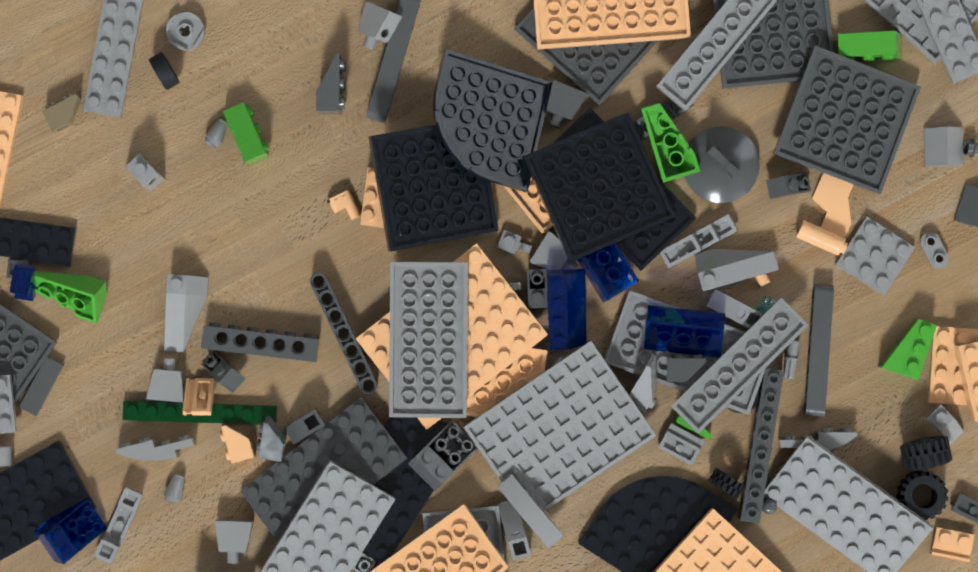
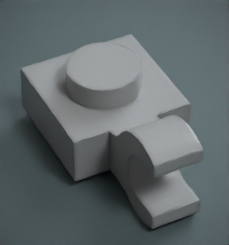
M504 230L497 248L512 254H516L517 249L530 254L532 246L520 242L522 236Z

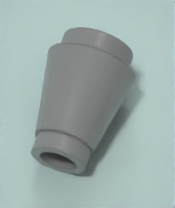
M217 119L205 135L206 139L204 142L214 148L222 145L228 123L222 119Z
M173 474V478L164 493V500L179 504L183 496L185 477Z

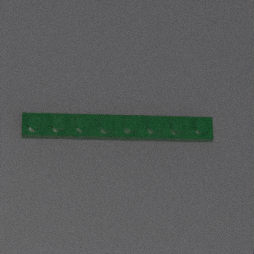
M123 401V420L260 425L261 421H265L266 416H271L277 424V406L213 404L211 415H183V403Z

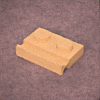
M186 378L183 415L212 414L215 388L214 378H195V380Z
M935 527L930 554L970 562L969 558L975 535Z

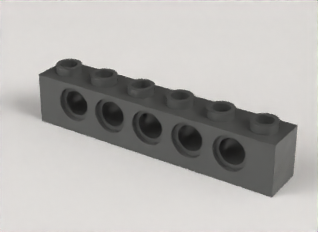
M209 322V326H203L201 349L317 362L320 339H315L316 335L304 334V337H296L297 333L286 331L285 335L277 334L278 330L266 329V333L258 332L259 328L247 327L246 331L239 330V326L228 325V328H221L220 323ZM221 332H225L228 337L224 343L218 340V335ZM240 334L245 335L247 338L244 345L237 343V337ZM260 336L266 340V344L262 348L256 345V339ZM277 339H282L285 342V346L281 350L275 347ZM297 341H301L304 344V349L301 352H297L294 349V344Z

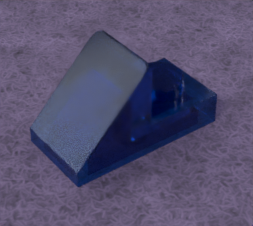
M15 263L10 285V292L14 293V298L28 301L34 300V266Z

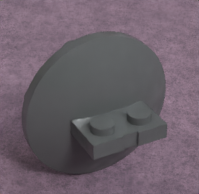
M713 127L702 131L689 143V146L696 155L700 172L684 177L692 191L702 199L713 203H728L743 197L754 186L760 169L759 155L752 141L742 132L730 127Z

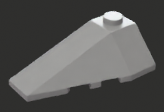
M711 249L694 254L703 291L779 270L774 251Z
M167 275L164 351H185L195 323L207 299L209 277Z

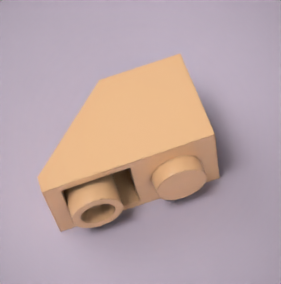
M228 425L221 426L220 436L222 442L226 441L228 448L225 449L227 460H231V463H236L256 457L250 437Z

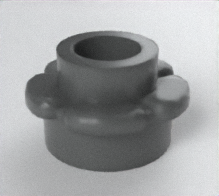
M975 139L965 140L963 143V154L972 158L978 153V143Z

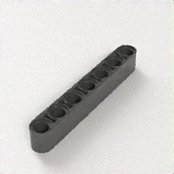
M400 0L396 14L402 16L387 43L366 118L382 123L386 122L421 0Z
M323 273L313 274L310 278L311 287L360 389L365 394L374 393L378 388L377 380L356 340V336L327 276ZM317 276L324 278V284L321 287H317L314 284V279ZM326 293H330L333 297L330 304H325L322 300L323 295ZM335 310L341 314L340 320L336 322L331 319V313ZM342 328L349 330V336L346 339H342L339 336V331ZM350 345L357 347L358 351L355 356H350L347 353V348ZM362 362L365 364L366 370L364 373L356 371L357 363ZM366 380H371L374 383V388L371 391H367L364 388Z
M813 285L804 416L824 417L834 285Z

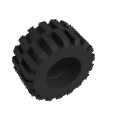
M940 435L917 439L900 446L905 470L914 471L947 464L953 460L947 436Z
M913 471V473L907 474L906 478H902L900 481L901 485H898L897 490L899 491L896 493L899 502L924 520L935 518L937 514L940 515L942 513L941 510L943 508H946L945 502L949 498L946 494L948 489L945 488L944 485L946 484L934 473ZM920 484H927L932 490V499L923 507L917 506L912 498L913 490Z

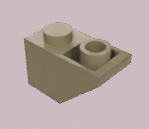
M69 93L62 97L63 100L59 103L52 102L45 106L46 109L42 112L52 132L58 133L73 125L81 101L78 94L73 95V93Z

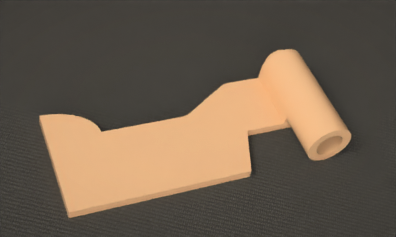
M823 173L812 199L826 211V215L820 227L803 220L797 231L796 238L837 256L840 253L843 254L848 245L845 242V237L851 225L848 197L853 184Z

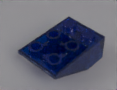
M86 498L51 517L34 532L53 561L64 565L104 532L107 527L89 499Z

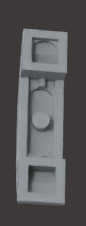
M125 487L94 557L109 564L113 563L133 522L143 494Z

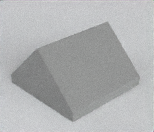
M946 126L924 129L925 167L963 166V128Z

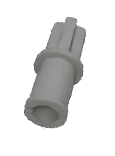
M792 341L787 347V354L784 357L786 359L784 378H795L797 361H799L797 358L800 342Z

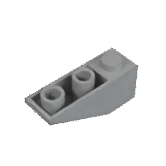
M508 500L497 503L512 560L531 556L520 514Z

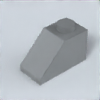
M936 404L923 416L940 435L948 437L949 445L964 432L955 418L941 404Z

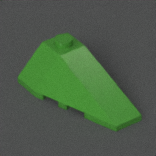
M39 271L27 272L28 288L47 299L53 298L59 302L60 307H68L73 310L75 316L96 324L98 323L107 297L106 281L85 275Z

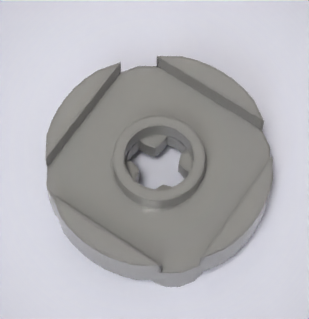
M183 12L170 18L166 26V33L169 42L175 48L183 51H192L202 43L205 36V27L198 16L190 12ZM190 27V34L182 36L181 28Z

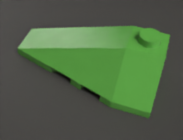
M658 103L642 108L641 111L662 183L700 172L694 151L661 104Z

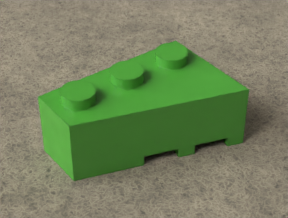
M896 30L838 34V54L854 61L856 59L873 61L875 58H882L883 60L902 58V35Z
M242 102L223 111L236 140V145L241 151L244 163L250 165L268 157L267 151L270 149L266 140H261L259 134L262 131L258 122L255 124L253 122L252 116H254L251 106H246Z
M914 319L883 363L880 364L879 368L919 380L937 325L920 319Z

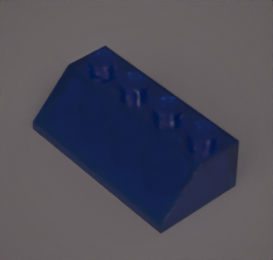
M617 243L577 259L603 303L639 282Z
M585 269L547 270L549 350H569L587 343Z
M648 305L644 349L721 357L725 313Z

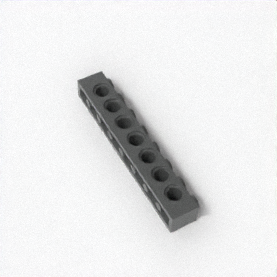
M766 368L760 383L759 401L756 405L744 479L745 488L742 492L738 519L741 521L760 524L784 371Z

